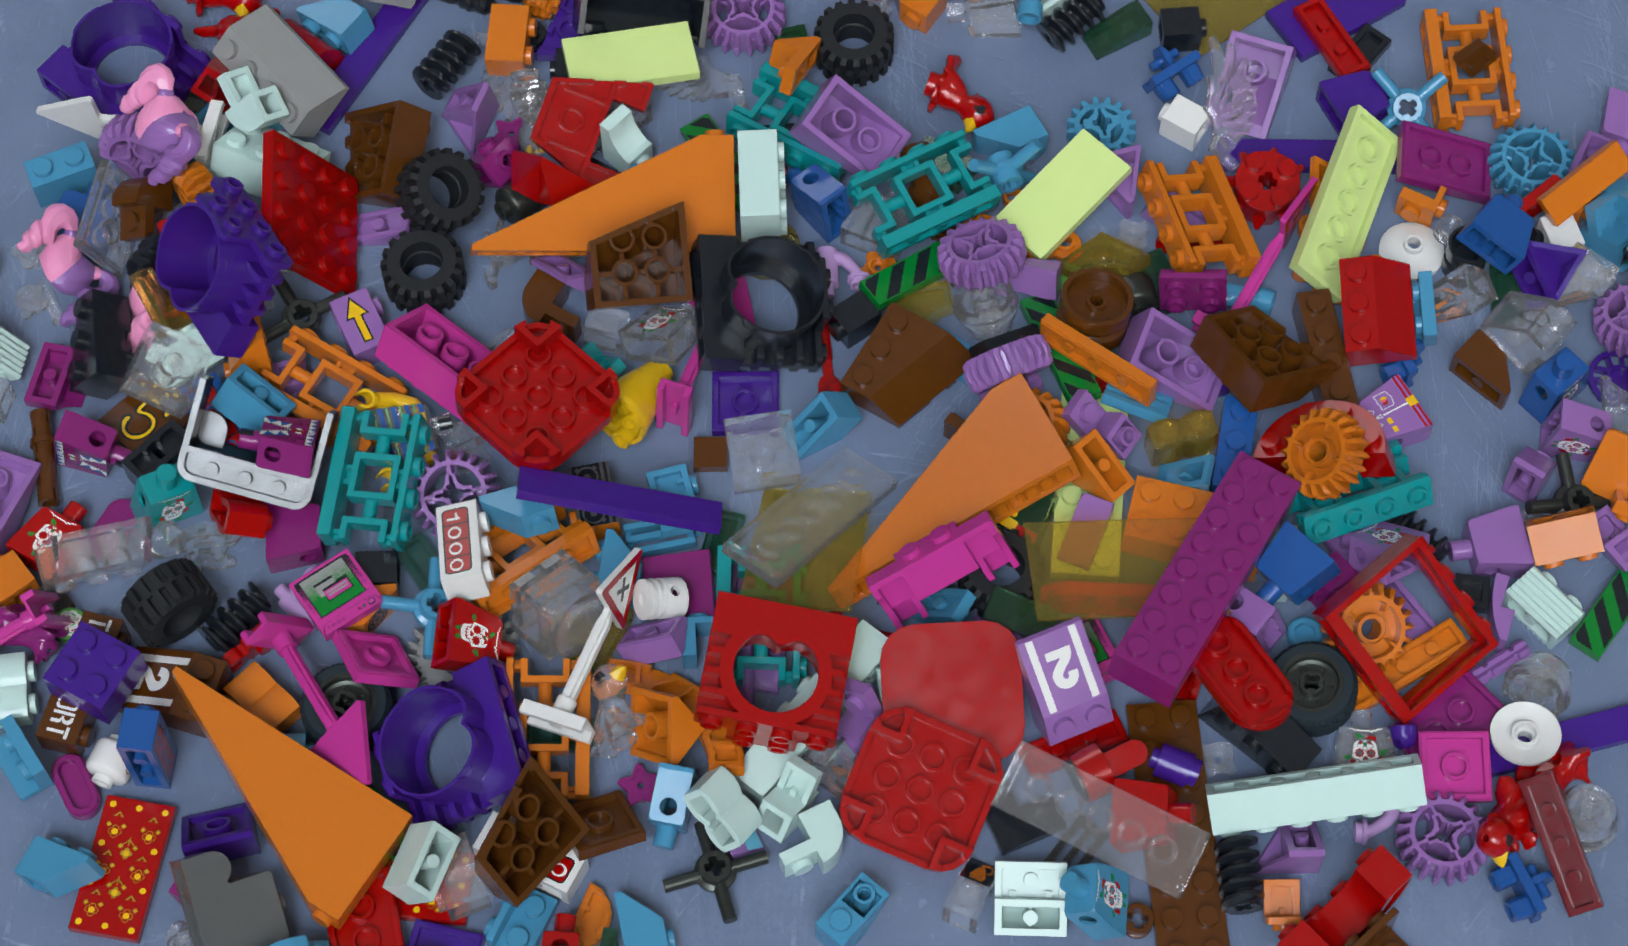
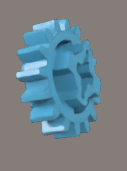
M1093 97L1092 104L1089 105L1083 100L1081 101L1080 110L1077 108L1072 109L1071 118L1067 119L1066 140L1071 141L1084 128L1111 151L1130 147L1131 143L1135 142L1136 120L1131 119L1130 109L1121 111L1122 102L1119 101L1115 105H1111L1110 97H1106L1104 103H1099L1098 98Z

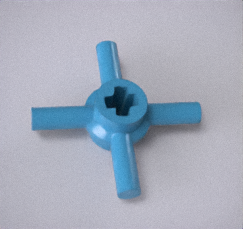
M1381 66L1371 74L1389 96L1390 107L1387 109L1388 115L1380 121L1390 130L1395 125L1399 126L1405 120L1431 127L1423 118L1426 113L1425 100L1448 82V79L1441 71L1417 91L1410 88L1399 89ZM1401 100L1405 102L1413 101L1415 106L1411 108L1414 111L1411 116L1408 113L1402 115L1399 113L1398 109L1401 108L1399 105Z
M1034 138L1014 156L1010 151L1002 150L989 156L986 161L971 159L968 168L972 172L985 174V176L989 175L991 185L996 183L1001 194H1008L1017 190L1023 183L1029 184L1037 175V173L1023 170V164L1043 148V145L1038 139Z
M439 557L430 558L428 588L420 591L415 599L382 595L380 602L381 609L412 612L416 621L425 627L423 658L432 660L437 612L431 611L432 606L428 605H435L434 610H438L439 605L448 601L440 581Z

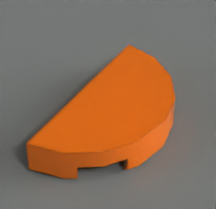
M590 882L576 913L575 933L581 935L584 943L583 946H596L602 942L610 931L613 919L610 901L604 891L592 882Z

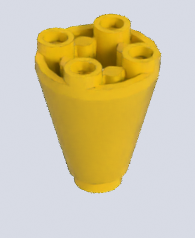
M655 359L618 378L620 388L619 410L613 420L602 430L612 438L615 445L619 448L626 449L629 445L637 444L646 436L656 416L657 386L661 378L673 379V371L664 361Z

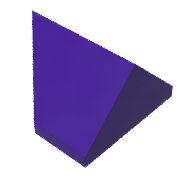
M1529 241L1524 260L1514 267L1512 272L1532 314L1538 313L1559 300L1588 250Z

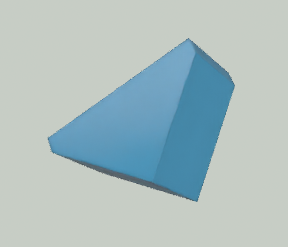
M1208 454L1159 465L1157 480L1209 491L1215 456Z

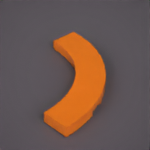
M609 658L607 692L631 695V686L638 685L678 696L693 714L695 713L700 687L676 673L669 675L655 670L653 665ZM619 665L627 667L626 684L614 679L609 674L613 668ZM721 727L720 730L704 729L698 739L706 753L708 771L723 766L734 776H744L743 749L741 746L733 744L732 740L725 738L727 728Z

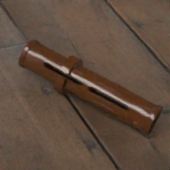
M38 408L32 410L29 414L32 427V438L29 441L30 448L33 450L35 461L42 465L36 482L38 506L54 508L60 505L52 431V412L49 409L46 410V408Z

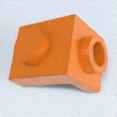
M1441 185L1435 198L1432 199L1404 186L1398 196L1394 213L1400 215L1406 221L1416 222L1430 228L1435 217L1441 219L1449 203V201L1444 199L1447 188Z
M1263 879L1262 891L1265 893V897L1262 899L1263 923L1272 925V931H1283L1292 922L1299 924L1303 920V917L1300 916V879Z

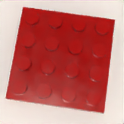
M276 130L264 132L261 214L272 227V231L286 248L288 255L292 259L293 264L290 270L334 294L342 290L346 295L355 292L358 250V214L355 195H357L359 190L358 179Z

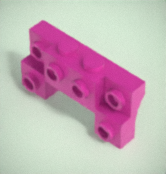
M986 510L959 526L954 521L947 525L938 526L926 537L917 542H910L904 545L899 552L893 554L895 562L865 579L874 598L882 606L898 630L900 627H904V620L917 613H920L923 619L929 616L926 605L922 601L923 599L979 569V566L990 582L996 579L993 573L994 570L1008 562L1011 563L1014 569L1020 566L1003 533L998 529Z

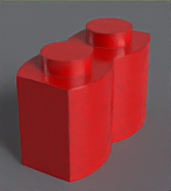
M216 488L213 489L209 514L211 520L217 522V527L221 534L258 539L265 538L266 532H270L272 528L273 514L269 512L267 505L263 501Z

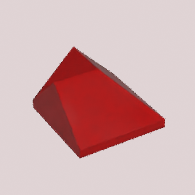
M513 150L511 154V189L537 203L552 206L595 185L542 156Z

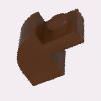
M148 176L126 179L117 186L113 194L112 206L121 208V241L135 242L144 240L149 233L154 232V213L172 211V179L166 184L158 183L157 186H153L148 183Z
M537 269L525 286L522 295L526 324L535 322L550 324V321L553 320L562 326V333L574 343L577 342L582 334L580 317L562 308L568 300L566 284L548 273Z

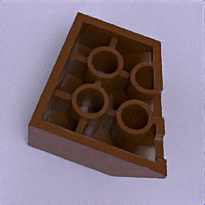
M398 100L345 113V123L350 125V136L345 137V148L350 150V160L345 166V172L358 179L359 190L357 195H355L357 203L388 208L397 207L395 201L400 199V196L394 194V187L401 183L396 181L399 173L403 172L402 168L405 164L424 154L426 140L430 133L429 123L432 112Z
M684 201L588 242L584 272L587 311L683 304L693 301Z
M892 302L841 380V392H847L855 405L901 428L928 406L935 396L945 388L948 389L956 383V379L964 374L963 365L966 361L971 360L970 352L946 330Z
M1254 305L1204 316L1190 345L1201 357L1202 361L1209 366L1250 413L1301 400L1335 372L1338 367L1330 359L1323 362L1313 355L1312 351L1314 348L1305 341L1298 343L1285 335L1286 328Z
M531 756L526 761L474 858L475 873L493 895L516 908L590 830L545 771Z

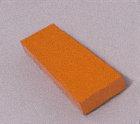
M1610 140L1539 196L1536 200L1551 224L1557 227L1628 172V157L1617 140Z

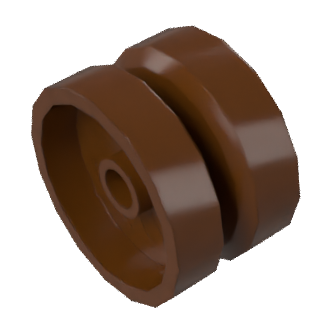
M1095 267L1080 269L1069 275L1062 286L1056 318L1110 351L1119 346L1125 337L1133 309L1134 295L1130 285L1120 275L1110 270Z

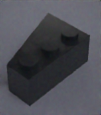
M91 288L78 298L74 304L73 315L76 317V327L70 339V346L73 348V358L68 366L67 378L70 379V392L108 400L134 381V372L127 371V358L131 359L133 356L132 347L126 346L125 333L129 334L131 331L129 297Z
M1214 698L1198 714L1200 720L1265 769L1268 775L1305 770L1322 750L1289 716L1276 728L1266 731L1249 730L1234 723Z

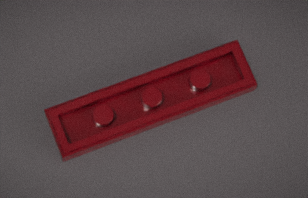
M1554 769L1519 780V786L1568 917L1604 907L1603 899Z

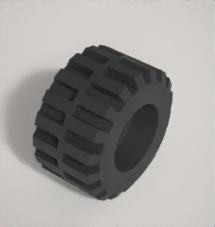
M848 0L847 4H843L840 1L835 3L834 9L828 7L824 10V16L820 15L817 19L814 36L822 38L816 65L819 70L823 69V75L827 79L837 74L850 86L853 87V84H859L860 87L867 86V81L875 83L879 80V74L884 76L888 72V66H891L894 55V27L892 22H889L887 13H880L879 6L874 4L870 7L868 6V1L864 0L861 3H855V0ZM858 38L869 44L862 48L851 49L839 43L846 39Z
M436 148L412 159L411 162L404 165L402 168L403 172L399 173L396 181L401 184L394 187V194L400 196V199L396 200L395 203L397 208L402 207L404 211L400 214L404 220L408 218L411 220L409 226L412 228L421 227V230H425L426 226L433 227L434 232L437 233L441 229L447 234L473 221V217L477 216L481 211L479 205L484 203L485 196L481 195V191L485 190V184L479 182V177L482 174L480 170L475 171L472 166L475 163L471 158L468 160L463 159L465 154L460 151L453 153L452 148H444L442 150ZM431 176L439 178L448 188L450 195L448 208L441 206L434 200L429 187Z
M426 226L425 230L413 227V232L410 233L404 230L399 233L400 238L398 240L392 238L388 242L390 249L384 248L382 253L383 260L380 262V267L388 298L392 303L395 302L396 308L400 311L407 309V313L427 303L440 314H443L442 309L445 307L448 310L453 308V300L460 301L463 296L462 290L466 289L467 275L461 248L457 246L456 240L452 236L447 238L446 232L441 229L437 233L434 232L433 227ZM429 264L440 268L434 276L427 279H414L407 276L411 270L420 265Z
M998 527L1018 559L1020 566L1015 568V570L1020 575V579L1010 585H996L989 582L983 576V571L979 566V569L959 579L958 587L960 589H968L976 597L970 611L976 608L978 610L977 614L982 619L991 612L994 616L993 620H999L1000 616L1005 614L1007 616L1006 622H1011L1014 615L1017 614L1019 618L1026 616L1027 608L1033 610L1037 605L1039 590L1043 587L1045 560L1044 556H1040V548L1037 543L1031 545V537L1026 534L1023 537L1018 536L1019 530L1011 529V532L1007 533L1004 532V527ZM1008 562L1007 564H1005V565L1010 566V567L1013 568V566L1011 565L1010 562Z
M176 558L154 567L141 576L129 588L126 596L123 598L121 612L148 647L156 646L158 648L175 643L197 629L196 626L198 624L201 625L212 613L218 597L214 588L191 559Z

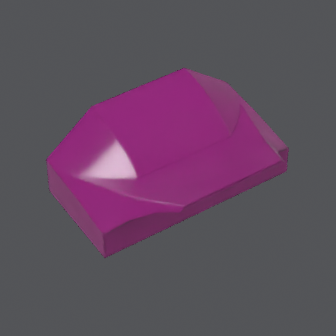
M44 342L24 397L26 406L57 411L64 407L83 406L86 395L69 391L70 379L67 378V370L73 358V348Z

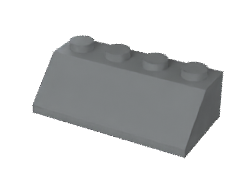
M268 4L263 5L229 26L211 51L229 71L248 66L259 89L276 85L290 113L279 123L291 136L315 137L349 90V87Z

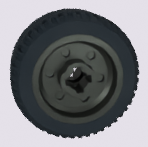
M1305 641L1289 646L1274 658V663L1286 676L1293 688V705L1289 717L1310 738L1313 736L1322 737L1340 729L1350 719L1357 702L1358 678L1353 665L1341 654L1340 650L1331 647L1329 644Z
M344 662L343 664L337 663L322 669L320 673L318 672L313 677L338 718L357 700L365 701L369 752L373 751L375 744L372 733L378 730L381 731L385 718L388 717L395 706L389 686L355 683ZM303 691L300 702V715L308 737L316 744L326 733V728Z

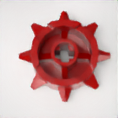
M1272 147L1270 151H1254L1250 154L1242 151L1239 153L1240 165L1236 174L1226 177L1245 220L1253 223L1255 230H1259L1262 225H1272L1275 221H1280L1301 192L1300 174L1304 167L1302 164L1296 165L1293 159L1277 153V148ZM1263 186L1268 187L1270 190L1263 189Z

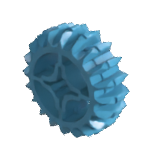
M1521 122L1516 130L1509 126L1504 134L1500 133L1496 137L1495 143L1491 145L1489 149L1491 155L1487 159V164L1491 166L1488 173L1491 179H1494V189L1503 188L1502 194L1504 197L1507 194H1516L1523 199L1553 174H1557L1560 179L1564 178L1569 172L1575 155L1574 150L1568 149V140H1559V131L1551 134L1548 132V125L1541 130L1537 129L1535 122L1530 125V128H1526ZM1532 159H1535L1531 169L1528 170V166L1530 165Z

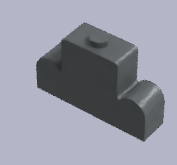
M217 851L196 853L169 862L193 946H268L290 937L284 917L286 903L282 894L277 892L271 872H253L227 881L231 874V863L228 857Z

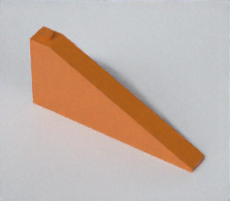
M707 130L705 135H699L473 243L469 249V256H586L589 241L684 201L689 257H691V247L698 234L736 236L734 135H725L724 130Z
M1021 373L1010 379H1005L988 392L829 587L828 591L840 611L872 594L868 588L866 577L895 562L893 554L899 552L904 545L910 542H917L926 537L936 527L947 525L952 521L959 526L986 510L994 523L997 524L1081 477L1072 456Z
M176 666L172 671L175 685L307 908L312 912V919L323 927L329 928L330 925H333L340 930L350 913L353 912L363 895L377 878L379 872L403 841L410 824H413L412 815Z

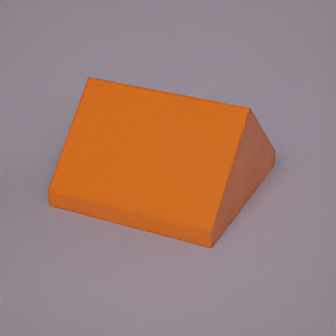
M638 685L631 686L630 755L656 763L663 762L678 765L705 728L693 720L694 714L678 696Z

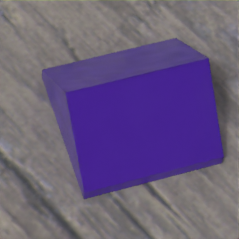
M246 803L182 817L181 848L185 857L201 852L217 851L223 853L230 861L261 853L256 821Z

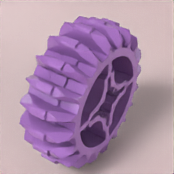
M711 0L706 37L707 39H712L714 48L722 45L724 54L731 49L734 50L736 57H738L741 51H746L749 57L753 52L752 50L755 49L763 53L765 50L764 45L773 47L775 41L774 34L782 35V28L786 25V7L782 0ZM723 10L728 14L724 22L719 19ZM763 10L768 14L764 22L760 20V13Z
M138 111L133 115L126 113L123 115L117 114L103 128L98 143L101 149L99 155L105 159L104 165L113 169L112 174H118L123 178V181L148 176L156 167L158 161L164 157V154L153 153L147 150L139 141L135 133Z
M981 216L979 220L975 221L969 218L966 224L957 223L956 229L947 230V236L940 238V245L937 247L938 265L942 275L947 279L948 283H954L957 289L966 287L968 292L974 288H979L982 292L987 287H992L995 290L996 285L1000 283L1007 285L1008 278H1017V272L1024 269V261H1026L1027 255L1024 237L1021 231L1017 229L1016 224H1009L1007 219L998 221L995 216L989 220Z
M1616 283L1615 291L1605 289L1604 297L1597 298L1596 307L1593 308L1592 326L1599 344L1605 345L1608 353L1616 351L1620 359L1628 354V284L1622 286Z
M1029 335L966 361L962 367L965 374L964 378L967 385L970 386L972 393H982L1019 373L1026 377L1049 367L1053 362L1052 351L1049 343H1046L1044 335Z
M463 449L458 451L456 459H454L451 450H445V461H442L438 454H434L432 459L435 465L431 467L425 462L427 473L423 477H418V481L421 482V485L416 487L419 491L418 506L422 508L418 509L413 515L416 519L426 517L421 525L425 530L430 529L435 524L432 535L437 538V519L431 505L455 504L453 500L447 498L449 493H453L451 491L453 488L456 487L459 491L464 492L462 498L458 497L460 501L457 503L478 499V496L502 490L501 485L490 484L498 475L495 471L484 474L490 464L484 460L477 465L479 456L475 453H472L467 461L466 451ZM457 469L472 471L477 476L481 485H462ZM447 472L444 486L430 494L435 480L441 474ZM479 504L480 511L483 512L481 504Z
M1437 790L1433 792L1434 800L1431 801L1426 796L1427 805L1419 806L1418 810L1400 813L1398 820L1401 823L1396 824L1394 829L1395 834L1399 837L1395 839L1394 845L1396 848L1403 849L1398 855L1399 860H1410L1407 866L1409 872L1414 871L1416 868L1420 870L1418 876L1420 881L1424 880L1426 875L1432 876L1431 881L1433 886L1438 885L1440 878H1444L1446 885L1449 887L1453 885L1455 877L1459 882L1464 883L1468 879V874L1472 876L1478 874L1480 870L1478 865H1485L1488 857L1479 849L1476 843V833L1479 825L1486 820V816L1476 817L1475 815L1479 810L1478 805L1467 808L1465 806L1467 803L1466 796L1457 802L1453 800L1454 795L1451 791L1447 793V799H1442L1441 794ZM1444 817L1450 818L1456 822H1450L1446 820ZM1425 819L1428 834L1424 836L1423 840L1418 842L1415 835V826ZM1438 834L1442 835V838L1446 836L1449 839V841L1446 843L1444 842V838L1442 841H1440L1436 837ZM1468 835L1470 852L1461 858L1458 853L1460 850L1458 842H1461L1462 838ZM1429 855H1437L1443 861L1437 860Z

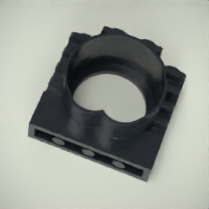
M698 234L691 247L698 370L738 372L740 367H750L751 370H759L760 367L770 368V371H778L779 368H789L790 372H797L798 369H808V372L816 373L822 363H825L827 357V347L825 343H822L821 332H823L827 321L833 316V301L828 299L831 272L830 269H826L825 258L820 257L819 252H815L814 242L798 245L795 241L779 236H760L748 239L747 242H738L737 236ZM748 275H762L782 284L789 291L796 304L797 323L795 329L790 331H771L748 321L737 311L733 303V291L738 284L736 280Z

